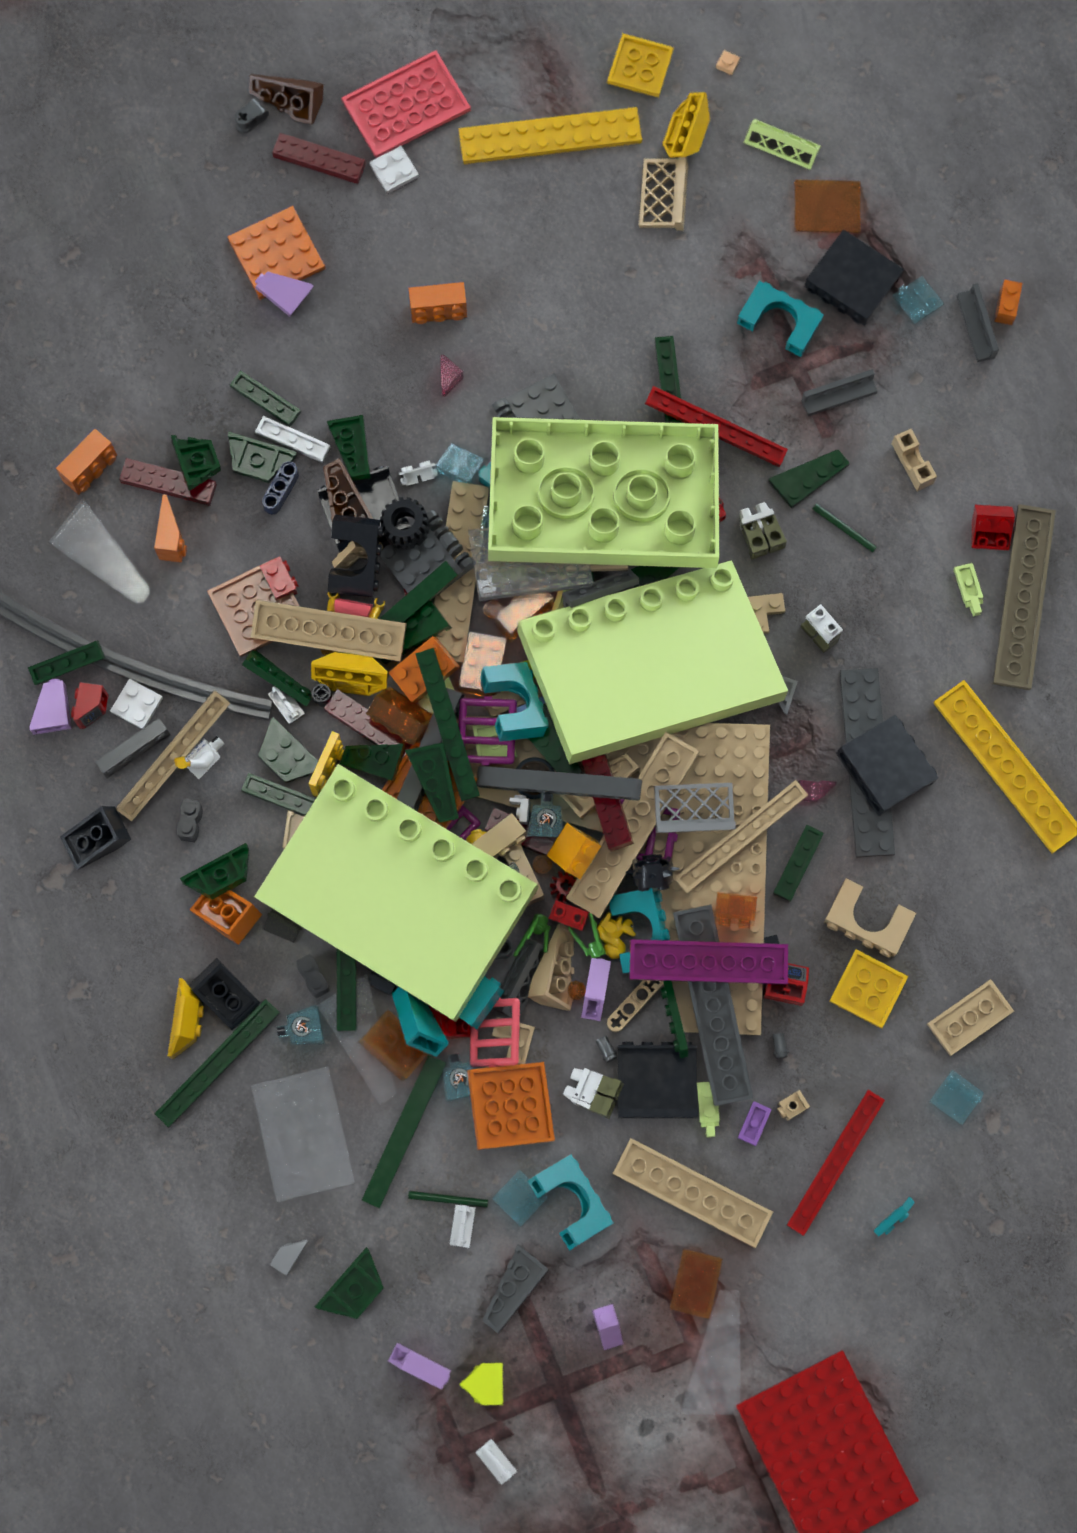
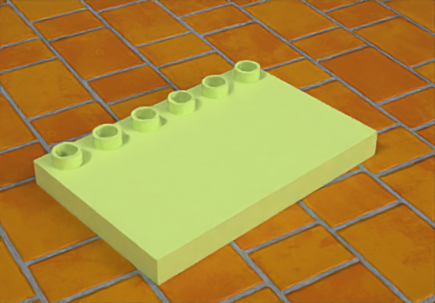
M493 417L488 561L717 568L719 561L718 424Z
M732 560L718 564L717 568L699 569L607 595L572 608L568 606L519 620L518 635L569 764L663 737L665 732L669 734L677 733L784 701L788 693L786 684Z
M338 764L254 897L456 1022L539 886L537 883Z

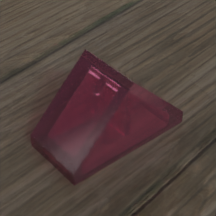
M440 355L442 396H447L463 379V371L445 355Z

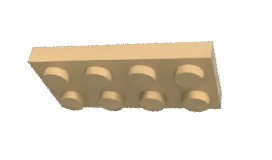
M990 979L927 1025L949 1056H952L1013 1013L1014 1010Z

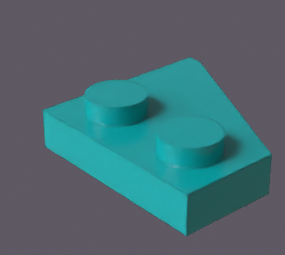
M909 1196L900 1207L895 1209L877 1225L873 1231L878 1237L883 1233L889 1234L895 1228L894 1223L898 1220L901 1223L909 1216L908 1211L915 1203Z

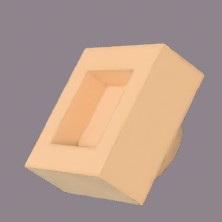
M724 50L716 65V69L733 75L740 57Z

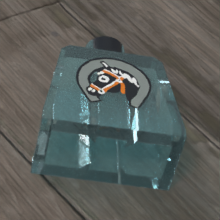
M541 793V805H533L527 836L558 837L563 830L561 806L553 805V794Z
M317 1005L287 1015L288 1025L277 1026L278 1037L290 1036L292 1045L324 1044Z
M459 1053L449 1055L450 1067L443 1069L446 1103L470 1097L467 1070L473 1068L470 1062L462 1064Z

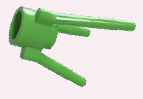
M589 913L595 941L588 944L589 948L584 945L570 926L567 929L583 949L585 956L590 955L592 959L602 956L606 952L597 930V922L594 921L593 914Z
M534 915L527 932L513 956L516 957L532 933L542 934V932H544V953H547L551 927L547 925L548 918L545 915Z

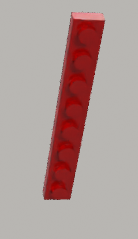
M655 386L652 387L645 402V405L684 423L718 424V439L777 467H780L788 450Z
M869 1089L866 1091L786 1226L802 1236L805 1235L885 1099Z

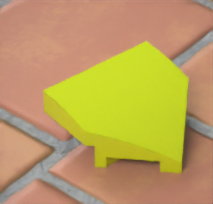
M481 1363L476 1365L474 1370L459 1385L474 1398L476 1403L481 1405H503V1363Z

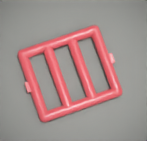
M499 998L494 1007L512 1006V1018L487 1019L479 1026V1028L512 1026L511 1038L478 1040V1029L471 1026V1067H499L518 1064L520 1000L518 998ZM511 1046L510 1058L478 1059V1048Z

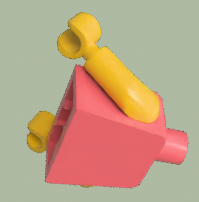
M331 592L327 593L329 598L327 611L378 619L381 611L385 608V601L382 605H377L378 598L374 600L373 607L372 604L341 599L339 593L335 596H331Z

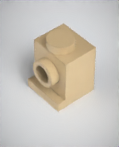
M798 1090L780 1101L777 1110L782 1118L786 1117L787 1120H790L807 1110L810 1106L801 1091ZM791 1102H794L796 1104L795 1109H791L789 1107V1104Z

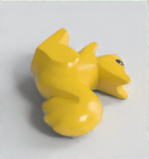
M608 912L598 924L597 930L601 940L605 943L606 955L611 959H619V954H623L626 951L625 943L620 939L621 935L625 933L634 937L636 933L634 932L631 919H626L622 923L623 916L613 920L611 919V913Z

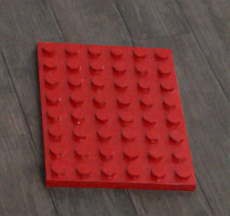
M843 1350L735 1405L798 1533H860L919 1501Z

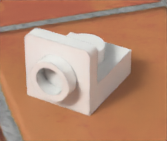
M515 795L514 798H510L509 802L513 805H520L516 810V819H519L520 824L528 825L531 802L524 795Z

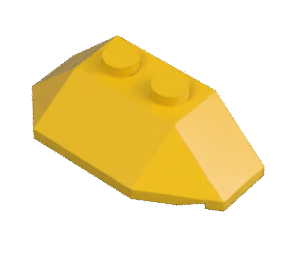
M705 92L689 93L687 99L674 111L663 141V146L670 158L687 157L699 152L710 121L707 94Z
M333 652L311 663V679L317 680L320 684L327 685L331 691L338 689L345 693L370 696L387 689L388 671L373 657Z
M179 978L167 1055L171 1059L180 1055L196 1042L197 1037H200L202 1027L199 1025V1020L204 1015L202 1002L183 978Z

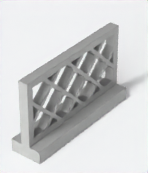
M732 783L654 786L655 833L736 829ZM720 787H728V796L724 800L715 794ZM700 788H706L711 793L705 801L696 795ZM681 789H687L692 794L685 802L676 795ZM659 790H667L672 794L666 803L659 798ZM693 796L702 803L695 812L687 805ZM712 796L721 802L715 810L706 804ZM674 797L683 804L676 812L667 805ZM722 805L729 810V818H721L716 813ZM684 806L692 813L688 820H683L677 815ZM703 806L712 812L707 819H702L697 814ZM666 807L673 816L668 821H660V812Z

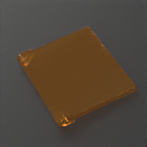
M795 180V232L841 233L843 229L848 233L861 232L860 181Z

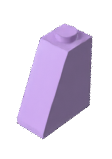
M267 272L265 275L261 273L255 281L257 283L255 289L289 317L314 287L310 283Z
M51 679L48 683L43 684L30 723V731L33 735L72 729L67 688L63 680Z
M602 958L591 959L581 1018L601 1021L611 961Z
M613 1304L592 1310L603 1349L606 1350L622 1345L623 1340Z
M399 1343L396 1344L388 1362L440 1389L449 1380V1369Z

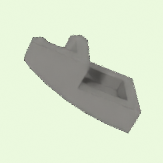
M782 676L788 693L785 700L778 703L784 714H787L798 681Z
M308 1240L290 1242L281 1246L270 1266L287 1276L297 1258L301 1255Z

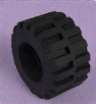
M399 497V501L393 499L391 500V505L387 503L385 505L386 510H382V516L380 517V526H383L386 540L391 545L394 544L398 549L400 546H402V549H407L408 546L412 549L415 548V544H418V546L422 544L421 540L427 538L426 533L429 534L430 530L428 527L430 522L422 504L419 505V502L415 499L412 502L410 497H407L406 500L403 497ZM403 517L415 519L414 524L406 530L395 528L397 521Z

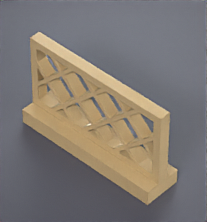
M679 157V159H644L639 219L640 228H676V231H684L688 176L687 157ZM648 165L659 167L652 174L648 171ZM668 165H676V169L670 174L664 169ZM663 171L667 177L659 182L655 176ZM653 179L658 185L650 191L646 185ZM671 179L674 182V186L668 191L663 185ZM661 187L666 193L658 199L654 193ZM652 196L656 202L648 207L645 201ZM670 196L673 199V203L667 207L662 201ZM660 204L665 210L657 216L652 210ZM649 213L655 217L651 222H644V217ZM666 213H669L672 216V222H664L661 218Z

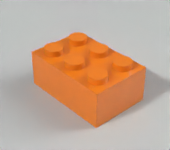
M464 282L409 288L412 323L425 324L428 321L443 322L447 319L462 320L467 318Z
M94 429L56 467V470L62 481L79 495L89 488L90 483L94 479L102 475L103 470L107 466L114 463L117 454L112 443L98 430Z
M432 636L388 672L412 703H417L428 694L415 653L434 648L444 680L460 668L437 637Z

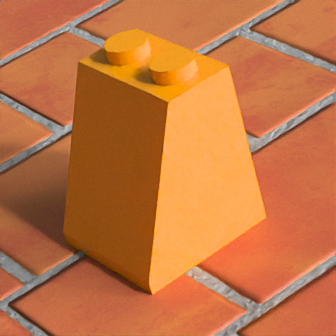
M566 823L546 856L569 874L581 879L601 848V845L595 838Z

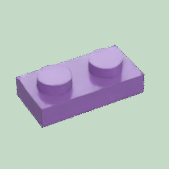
M753 1101L737 1138L756 1146L772 1109Z

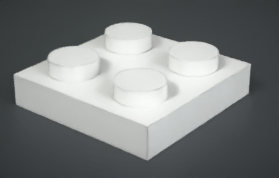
M402 146L369 162L387 194L419 178L418 172Z
M129 679L110 712L143 729L148 725L163 696Z

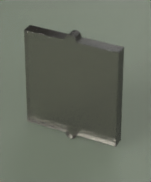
M272 909L267 914L268 918L263 930L294 943L302 927Z

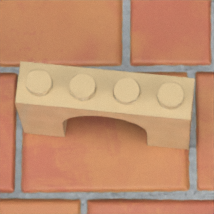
M846 878L824 923L833 931L840 930L844 932V936L851 940L856 938L862 941V945L872 949L874 947L880 950L879 953L885 957H895L916 913L898 905L885 929L878 932L866 931L856 923L853 914L855 903L863 886Z

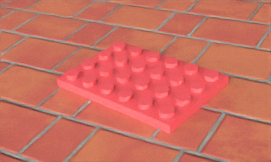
M436 50L341 98L375 158L471 111L470 105Z

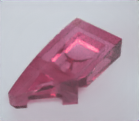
M798 781L808 794L802 801L816 802L836 785V782Z

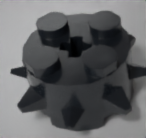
M662 854L643 855L642 860L639 861L636 858L633 859V869L626 871V873L633 875L632 878H634V884L638 887V891H648L650 888L666 890L669 889V884L673 882V872L680 870V868L672 867L673 863L670 856L664 859Z

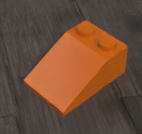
M163 494L154 549L159 560L182 562V558L187 553V546L184 544V539L181 536L168 497Z
M231 890L212 900L201 894L190 908L192 913L237 945L241 943L262 916V913L252 903Z

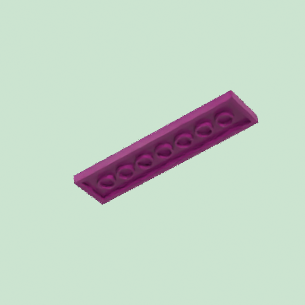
M631 939L629 980L788 984V944Z

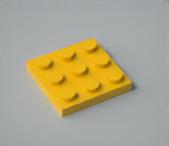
M622 33L607 84L659 98L674 47Z
M333 731L308 783L313 796L316 798L335 770L337 761L342 759L344 753L340 735Z
M855 949L829 1002L882 1029L908 976Z

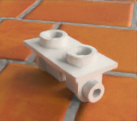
M425 461L419 463L420 467L412 468V465L401 468L402 472L398 474L403 475V478H400L402 486L419 483L418 475L421 476L422 482L435 479V476H438L437 470L432 469L435 463Z
M272 687L273 691L268 693V695L288 724H291L305 714L294 698L277 687Z
M456 1205L450 1245L470 1247L475 1215L474 1207Z
M492 1439L476 1451V1454L501 1485L517 1472Z

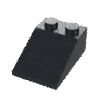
M101 806L60 836L77 870L116 851L131 840L115 806Z
M218 958L189 984L191 990L231 1030L260 1004L258 999Z

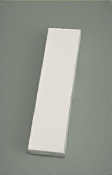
M265 416L262 417L255 431L257 435L323 463L331 448L327 443Z

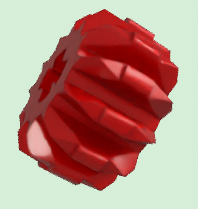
M559 871V878L553 876L552 880L555 883H550L549 887L554 888L551 891V895L558 894L556 896L557 901L563 897V903H566V897L577 879L574 880L575 876H569V873L566 871L565 876H563L562 872ZM564 883H568V886L571 887H568V890L565 891L563 890L564 887L561 888L560 886H564Z

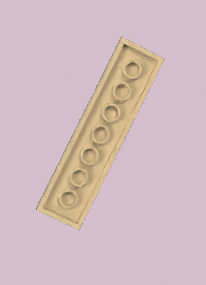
M256 600L251 638L401 661L407 623Z
M630 1138L613 1172V1175L753 1248L757 1247L773 1214V1211Z

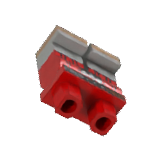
M555 900L549 919L585 931L589 920V912Z

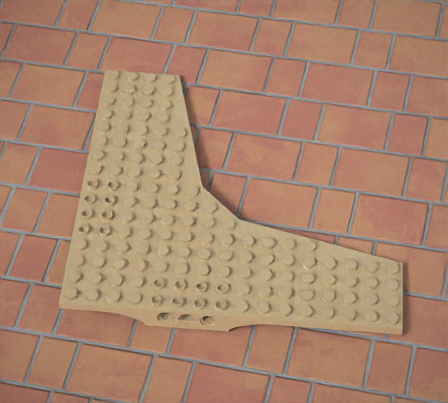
M467 716V717L490 718L489 716ZM707 723L671 734L699 751L698 756L680 785L732 783L736 828L768 803L770 725ZM466 725V736H474L473 726L475 725ZM662 737L606 753L608 761L611 762L627 753L640 768L630 778L638 779ZM528 738L515 740L518 758H515L513 764H490V766L486 767L516 769L527 758L538 757L546 759ZM465 744L467 755L478 756L476 744ZM582 761L577 762L582 771L581 774H585ZM470 763L473 775L477 778L478 766L482 765ZM477 787L480 794L478 798L516 809L520 807V805H513L509 802L510 798H514L515 795H521L518 791ZM720 787L715 794L724 800L728 796V787ZM700 788L696 793L703 801L711 794L706 788ZM681 789L676 795L685 802L692 794L687 789ZM551 794V802L543 801V798L529 799L531 802L530 813L538 814L542 809H551L555 812L558 821L603 833L596 807L584 818L580 819L559 794ZM694 796L687 803L694 812L702 804ZM712 796L706 804L715 810L721 802ZM675 797L668 804L670 808L676 809L683 805ZM722 805L716 813L721 818H729V810ZM684 806L679 816L683 820H688L692 813ZM703 806L697 814L702 819H707L712 812ZM662 814L660 821H668L671 815ZM733 830L676 832L678 838L677 842L674 843L672 867H678L680 870L673 872V882L669 884V889L660 890L662 894L661 908L666 914L665 928L668 929L670 934V940L668 941H679L673 912L712 905L719 942L764 944L767 830L688 894L678 884L675 877ZM656 833L653 854H662V857H664L668 833ZM647 841L640 851L642 854H645ZM672 981L684 1032L699 1033L688 981ZM729 983L739 1034L761 1036L762 984Z

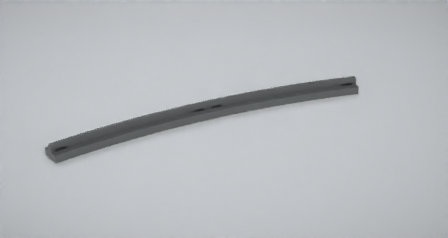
M0 592V615L33 635L66 652L91 643V641L47 620ZM102 646L105 659L92 663L95 666L126 679H131L139 684L199 704H203L215 690L230 702L225 711L269 720L273 705L272 700L236 693L186 679L135 661Z

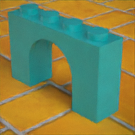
M759 281L741 310L737 324L753 332L765 312L771 309L786 310L793 316L796 327L789 337L785 349L802 357L819 328L824 314L817 308L805 305L802 300L790 297L785 291H779L773 288L771 284Z
M521 662L483 667L480 680L484 693L513 692L519 695L526 704V709L522 712L498 715L494 726L499 742L544 736L549 723L547 717L544 716L543 703L539 701L538 687L534 685L533 672L529 669L528 663Z
M650 888L648 891L636 890L613 896L609 903L612 916L640 912L647 916L652 924L653 933L651 940H670L669 931L665 928L664 923L666 921V914L662 910L660 903L662 902V894L658 888ZM630 952L619 954L623 974H629Z
M484 976L459 1017L475 1029H478L504 993V990L500 988L501 983L493 977L489 980Z
M572 1154L528 1180L537 1198L555 1188H567L579 1198L582 1207L579 1220L559 1233L569 1251L613 1224L611 1215L603 1207L600 1197L592 1189L589 1179L584 1176L578 1161L573 1158Z

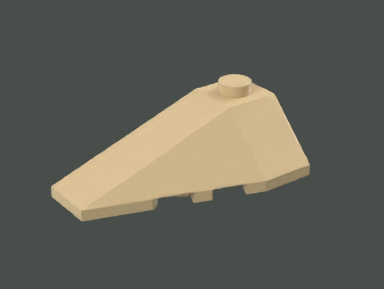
M560 923L557 925L548 944L547 953H544L535 971L528 997L540 1005L570 1011L574 997V986H571V974H574V968L571 967V956L574 955V937L567 929L568 927Z

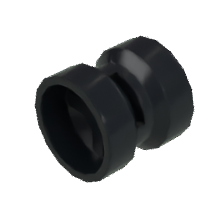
M318 684L312 689V697L318 706L325 707L332 697L329 687L325 684Z

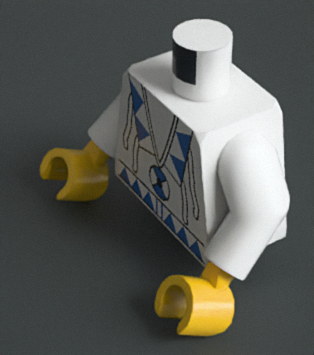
M218 736L210 742L202 739L186 757L175 758V765L180 769L188 768L200 779L219 760L220 755L217 751L225 743Z

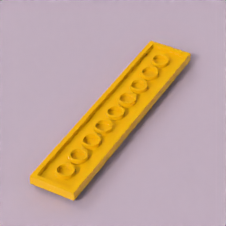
M637 107L459 128L463 164L642 143Z
M965 680L933 702L1051 854L1077 836V821Z

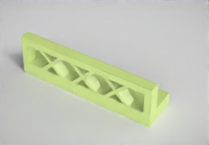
M756 119L751 122L744 141L748 145L810 170L821 148V145ZM752 131L759 133L762 140L759 142L749 140ZM774 139L779 147L771 149L766 141ZM792 146L795 154L791 156L786 155L783 147ZM804 152L812 154L810 162L802 161L799 154Z

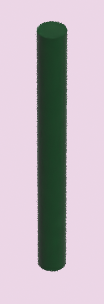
M816 503L812 508L872 553L877 548L876 545Z
M409 1191L408 1199L485 1208L488 1206V1200L416 1191Z

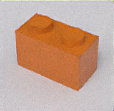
M1004 279L999 292L994 322L1013 325L1017 316L1022 283Z

